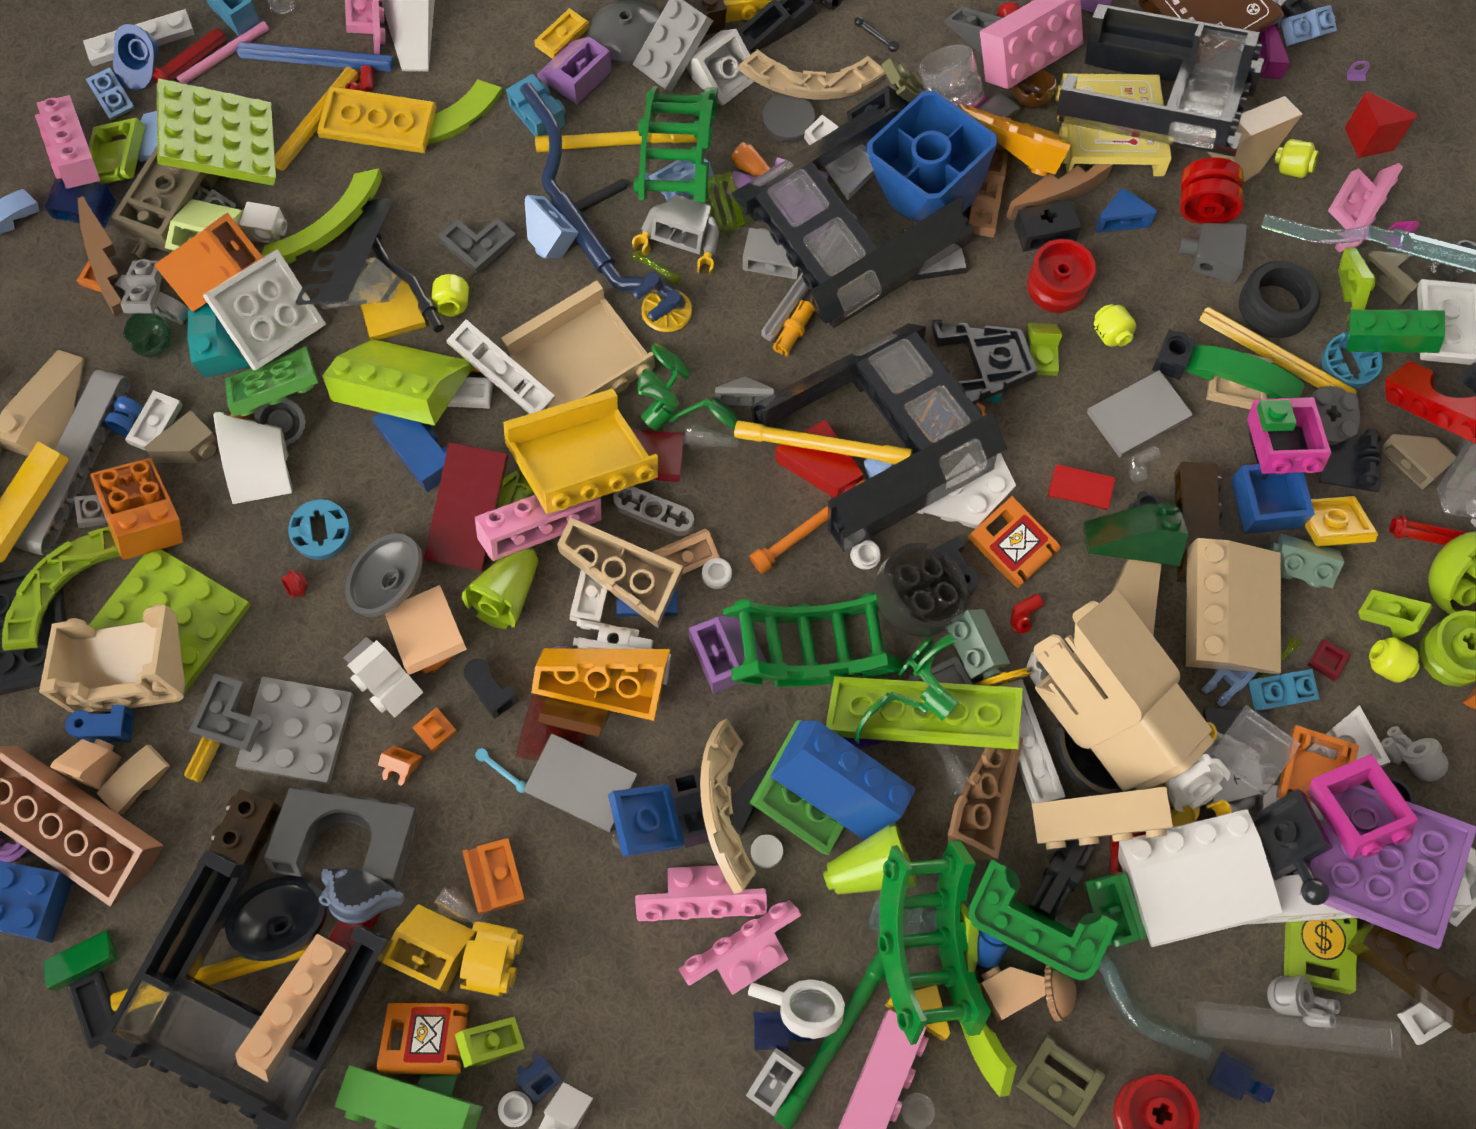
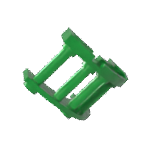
M653 86L650 91H647L644 119H639L638 125L639 136H642L639 176L634 178V193L639 194L638 200L648 199V191L689 192L690 195L694 196V202L708 201L709 162H704L705 150L711 149L713 129L710 127V123H714L717 116L718 88L707 87L704 93L701 92L700 95L660 94V86ZM659 113L697 115V118H699V120H694V123L655 122ZM652 133L694 135V138H697V147L692 146L691 149L651 148ZM649 159L691 161V164H695V178H690V181L648 180Z
M866 593L861 595L860 599L821 606H810V604L803 603L793 607H781L755 603L751 599L736 601L734 606L723 609L725 616L740 619L745 661L742 662L743 665L731 669L732 681L761 686L763 685L762 680L775 681V687H809L833 684L834 676L845 677L863 674V678H873L900 671L902 668L900 658L884 651L877 611L891 607L890 600L879 596L877 593ZM866 614L872 653L868 658L854 660L850 658L844 618ZM832 619L838 660L833 664L820 665L815 659L810 622ZM753 622H762L766 625L771 664L761 662V659L757 657ZM778 623H798L804 662L801 666H790L783 662Z
M960 840L949 841L944 856L941 859L914 862L907 861L898 845L892 846L888 859L883 865L884 875L880 898L878 948L882 954L886 980L897 1014V1023L899 1028L904 1031L910 1045L917 1044L925 1024L958 1020L962 1023L968 1036L980 1035L991 1013L981 993L974 972H968L964 958V952L969 951L966 922L960 920L961 902L967 901L969 883L976 863ZM940 873L938 887L934 893L905 896L910 876ZM936 907L937 929L934 932L903 935L904 910ZM933 945L939 947L942 970L909 974L905 949ZM944 984L948 988L954 1006L922 1010L913 988Z

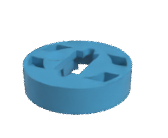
M1343 332L1341 335L1333 338L1324 349L1321 356L1322 369L1354 389L1364 388L1370 385L1381 372L1383 365L1381 352H1351L1361 372L1357 374L1358 379H1355L1353 374L1350 373L1347 364L1342 362L1344 358L1341 349L1346 350L1347 333ZM1334 354L1332 359L1329 360L1328 355Z
M318 499L303 504L294 512L289 522L288 533L292 544L303 556L313 560H326L338 555L346 548L351 538L352 526L350 519L339 505L329 500ZM316 511H319L320 516H325L328 539L323 540L324 544L322 546H319L318 541L313 540L310 518L315 517L314 513ZM341 514L343 518L336 519L333 515ZM305 541L307 545L300 546L298 542Z

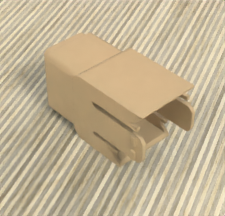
M1115 589L1100 603L1090 601L1073 613L1075 638L1073 639L1069 635L1065 640L1074 653L1064 640L1055 634L1048 636L1035 645L1034 654L1049 673L1047 677L1035 686V690L1074 742L1082 748L1092 749L1123 792L1131 788L1136 790L1150 789L1184 773L1213 744L1214 740L1209 735L1212 728L1178 685L1180 681L1178 668L1119 590Z

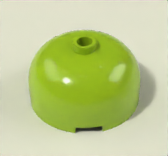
M1476 531L1460 535L1447 543L1436 555L1429 571L1428 585L1431 596L1435 603L1449 615L1453 612L1461 611L1451 606L1450 600L1452 599L1462 606L1476 603Z

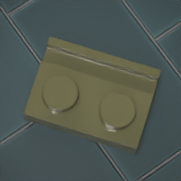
M889 58L881 65L891 84L898 89L896 93L907 102L911 103L922 92L920 88L923 85L921 79L915 72L910 73L903 63L898 65Z

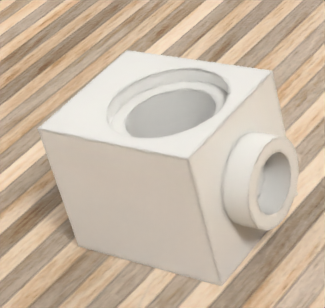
M247 202L239 222V227L249 240L273 243L279 241L280 237L286 234L287 221L284 219L279 207Z

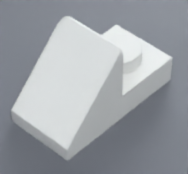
M563 1082L545 1109V1117L538 1129H578L593 1098Z

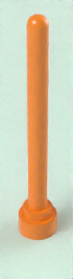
M828 506L769 549H757L750 554L749 559L760 574L764 575L772 569L775 558L828 520Z

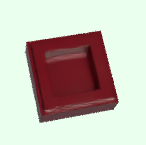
M1323 638L1307 666L1336 681L1351 654Z

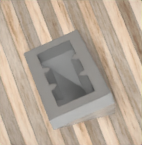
M741 377L715 388V398L726 405L752 406L774 394L773 388L748 377Z

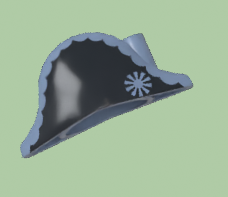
M352 868L323 869L322 882L326 888L320 895L319 902L322 905L329 906L331 914L342 922H365L386 909L401 905L404 901L403 893L370 873Z

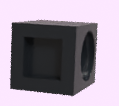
M1169 329L1160 346L1152 370L1156 372L1160 370L1162 374L1179 380L1188 364L1196 339L1189 337L1183 332Z

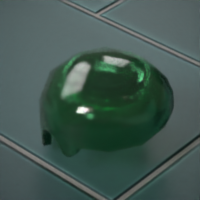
M134 313L126 321L123 337L130 343L131 349L135 353L152 358L162 354L171 343V329L167 322L155 313Z

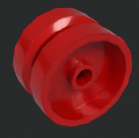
M1219 157L1203 158L1189 164L1181 174V215L1187 221L1199 224H1223L1239 216L1243 210V168L1235 161Z
M1056 239L1044 244L1039 248L1034 257L1032 268L1027 278V290L1031 299L1040 308L1056 313L1072 311L1081 305L1096 274V262L1092 253L1083 244L1069 239Z
M1153 1074L1131 1079L1120 1088L1114 1099L1113 1119L1116 1129H1199L1200 1113L1195 1097L1186 1085L1172 1076ZM1153 1109L1157 1111L1158 1117L1152 1115Z

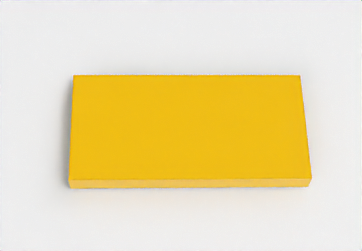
M330 86L317 134L319 138L425 154L437 107L435 102Z
M40 442L36 443L0 498V562L6 559L69 462V458Z

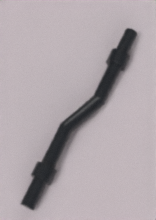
M378 232L372 249L381 266L409 285L418 302V309L421 315L427 318L434 332H441L444 329V325L437 314V306L431 298H428L418 278L390 259L381 242L382 237Z

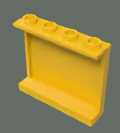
M613 388L503 422L505 444L546 514L564 510L568 507L658 478L657 454L648 456L618 410V395Z

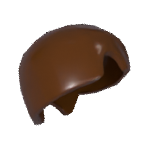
M1041 69L1013 86L1014 97L1022 106L1040 108L1051 101L1056 89L1057 80L1051 73Z

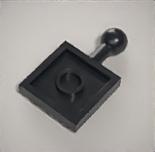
M1296 789L1252 815L1251 818L1260 836L1272 878L1277 880L1297 869L1303 882L1301 886L1303 899L1311 905H1321L1329 898V887L1323 880L1315 877L1308 862L1333 847L1305 793L1300 789Z

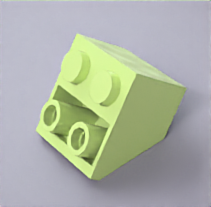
M191 199L170 221L165 249L174 251L225 213H229L239 226L243 210Z

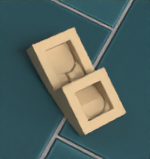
M146 745L126 761L107 780L97 794L111 810L119 815L124 814L143 790H150L156 785L170 765L151 745Z

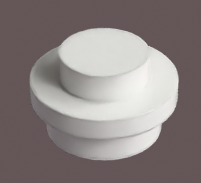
M865 540L852 547L850 556L856 567L868 570L878 564L881 552L876 543L871 540Z
M509 1092L499 1102V1118L509 1127L524 1125L532 1115V1102L522 1092Z

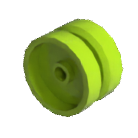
M1463 610L1451 613L1425 632L1420 642L1419 655L1424 668L1433 678L1445 685L1462 687L1476 682V612Z

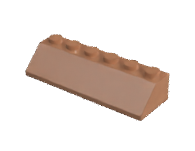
M18 745L0 746V830L110 907L114 906L149 873L164 845Z

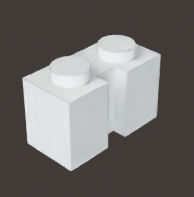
M377 640L347 665L354 673L350 679L362 692L368 688L374 695L369 699L381 713L387 710L394 718L423 693L387 649Z

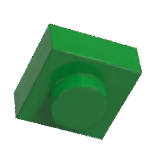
M1290 400L1259 401L1257 412L1263 431L1294 430L1297 422Z

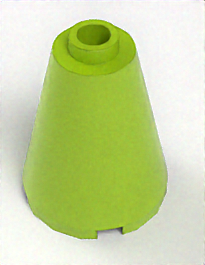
M529 547L498 559L465 588L462 594L465 606L468 609L473 606L479 611L476 617L499 629H506L508 625H511V628L515 627L539 563L536 552Z
M896 823L887 825L828 862V870L823 871L828 889H834L837 895L880 891L884 875L883 865L888 859L892 846L898 845L907 861L911 862L908 852H906L902 843L904 841ZM915 875L910 876L907 888L917 885Z

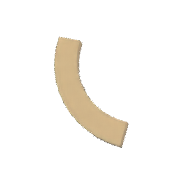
M758 49L741 62L738 69L748 78L775 92L812 100H829L855 95L871 88L886 77L884 69L869 56L836 73L826 74V72L804 70L803 73L789 70L787 66L772 60Z
M725 719L716 725L707 741L701 766L700 789L703 817L712 850L733 893L736 894L746 888L755 875L756 870L743 848L739 834H737L730 821V815L733 814L731 787L727 786L729 772L733 769L736 756L743 746V742L729 720Z

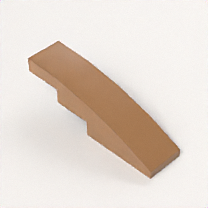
M998 142L981 189L971 204L968 220L969 225L972 224L973 234L994 238L1009 153Z
M1096 164L1087 172L1077 165L1059 180L1049 173L1010 203L1006 217L1009 220L1016 219L1018 210L1027 206L1036 207L1057 200H1074L1107 180L1113 164Z
M82 196L77 199L80 228L86 253L99 288L112 313L116 316L123 312L121 307L122 301L113 288L119 276L108 259L116 255L110 238Z

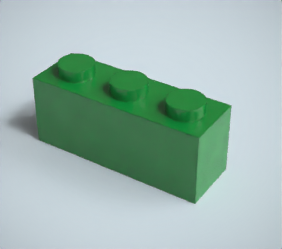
M1351 310L1347 324L1346 352L1439 353L1445 338V310Z

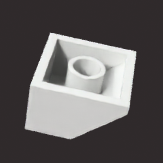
M737 29L718 32L696 49L686 66L694 82L704 91L707 87L718 88V103L721 106L755 82L738 70L740 63L749 57L750 54Z

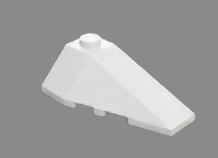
M383 0L384 15L402 71H429L435 0Z

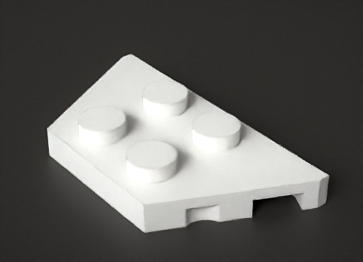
M968 452L945 475L947 481L946 488L980 470ZM1001 453L997 454L994 470L919 510L917 513L936 515L941 517L942 520L949 522L957 521L964 526L976 529L1016 487Z

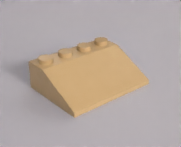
M1197 538L1187 547L1186 667L1273 674L1281 673L1280 552L1229 540Z

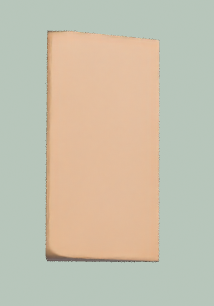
M707 529L652 551L654 554L682 565L683 574L703 566L710 559L720 558L711 534Z

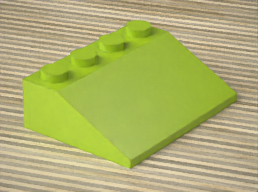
M372 339L338 355L322 377L330 398L334 402L435 426L474 366L464 359Z

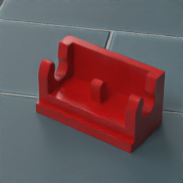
M1056 464L1052 470L1047 497L1064 499L1108 510L1115 477Z

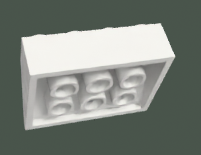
M1247 809L1166 829V836L1147 838L1145 834L1133 837V840L1119 841L1118 860L1123 873L1127 874L1151 947L1283 914L1260 836Z

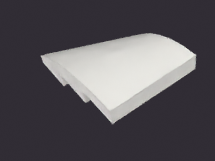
M215 412L213 416L217 441L232 504L292 493L293 486L286 465L289 454L281 427L270 424L262 425L254 420L239 419L224 415L223 412Z

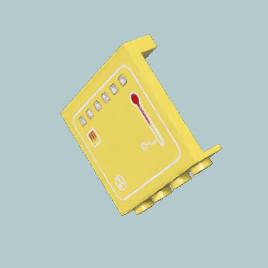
M1063 74L1060 85H1056V102L1059 101L1060 89L1067 74ZM1069 74L1078 76L1076 89L1164 106L1159 75ZM1061 123L1062 126L1059 131L1060 140L1066 141L1071 145L1062 164H1066L1067 173L1073 169L1074 164L1152 165L1154 176H1165L1171 161L1170 144Z

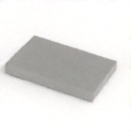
M1160 370L1093 405L1087 410V414L1119 458L1190 420L1193 416Z
M551 734L523 792L610 833L614 819L608 794L616 790L631 789L637 773Z

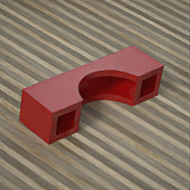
M1409 361L1385 378L1386 400L1389 403L1476 444V396L1452 398L1439 394L1434 390V371L1412 361Z

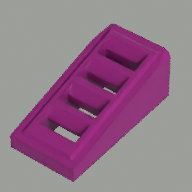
M1273 25L1261 32L1258 37V44H1262L1259 58L1264 59L1260 77L1282 79L1289 67V59L1277 28Z

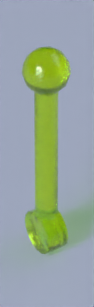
M634 250L631 253V258L634 261H641L669 278L675 284H678L680 281V277L676 273H670L646 259L640 251Z
M1293 637L1289 639L1287 648L1281 653V663L1293 649L1300 647L1301 643L1298 638ZM1273 673L1260 674L1256 679L1270 677Z

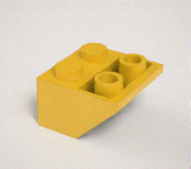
M418 904L395 930L391 938L393 943L382 963L447 994L463 961L467 941L473 940L477 932L471 931V928Z

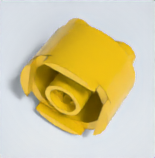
M476 921L471 930L477 932L475 941H467L463 956L460 978L466 980L460 984V988L502 996L503 993L507 994L509 987L513 988L517 968L512 967L515 955H519L521 952L524 935L517 934V929Z

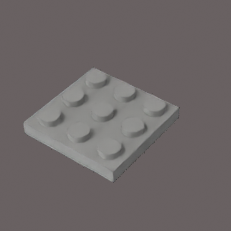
M262 677L250 717L259 719L263 725L251 752L239 751L235 767L248 771L330 785L354 694L347 691Z

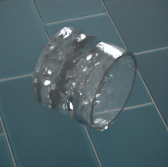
M958 44L940 48L924 57L918 64L919 76L926 91L935 90L956 106L957 103L974 107L984 97L981 77L976 72L977 63L973 49L970 46Z

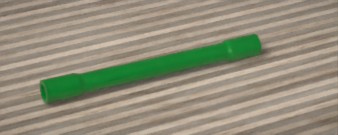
M879 950L867 967L866 974L846 1004L842 1024L836 1032L825 1038L797 1085L788 1094L773 1118L786 1129H792L805 1108L809 1096L874 991L886 977L882 954Z

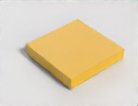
M401 279L357 290L370 340H381L427 327L424 317L418 309V302L409 285Z
M1355 496L1311 499L1315 515L1305 524V527L1316 547L1376 542L1378 533Z

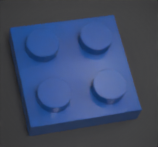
M669 784L616 790L608 794L623 857L675 850L684 846Z

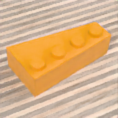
M544 648L535 666L531 693L654 721L661 698L670 649Z

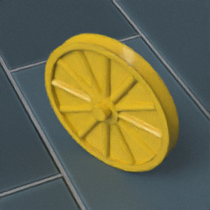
M677 290L686 301L685 308L682 310L674 309L657 321H652L648 316L649 311L655 308L664 298L650 293L643 300L642 317L645 323L654 330L660 332L680 330L688 324L692 316V304L689 298Z
M1031 667L1007 673L1002 672L999 673L1000 675L985 679L976 684L986 686L1007 685L1011 681L1031 675L1032 673L1029 672Z

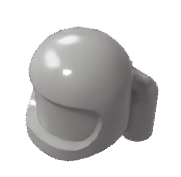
M1397 726L1391 727L1387 731L1389 738L1382 740L1381 745L1393 763L1401 764L1404 760L1417 778L1427 782L1439 780L1446 774L1449 761L1442 752V745L1438 740L1423 738L1412 742Z
M1279 976L1270 982L1267 989L1268 1002L1277 1013L1304 1016L1303 1022L1310 1027L1334 1028L1336 1026V1016L1334 1014L1340 1013V1002L1335 999L1316 997L1311 983L1306 976Z

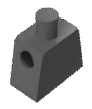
M1201 224L1195 238L1180 237L1177 252L1192 255V271L1235 284L1243 270L1247 225Z

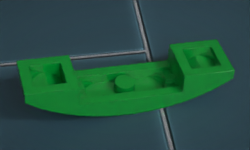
M1194 345L1184 370L1210 381L1213 376L1229 380L1268 394L1267 399L1300 398L1305 385L1291 373L1268 361L1243 352L1215 346Z

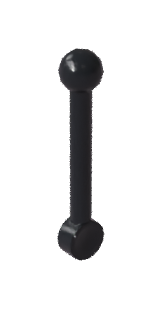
M862 17L855 18V26L864 28L888 46L889 51L896 52L899 45L897 42H890L867 25Z

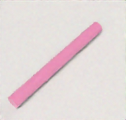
M262 21L177 76V81L182 84H188L237 52L239 42L251 43L268 32L269 27Z

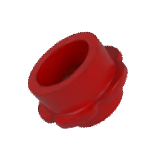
M288 570V574L281 577L286 592L292 599L297 596L303 597L305 589L308 588L305 577L301 572L295 573L293 570Z

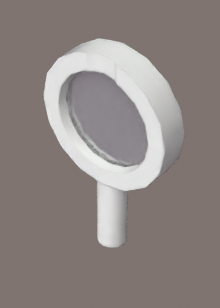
M811 979L798 981L789 986L785 992L753 982L749 987V996L780 1005L783 1023L791 1032L801 1037L812 1039L827 1037L836 1032L843 1022L845 1004L842 995L835 987L823 981Z

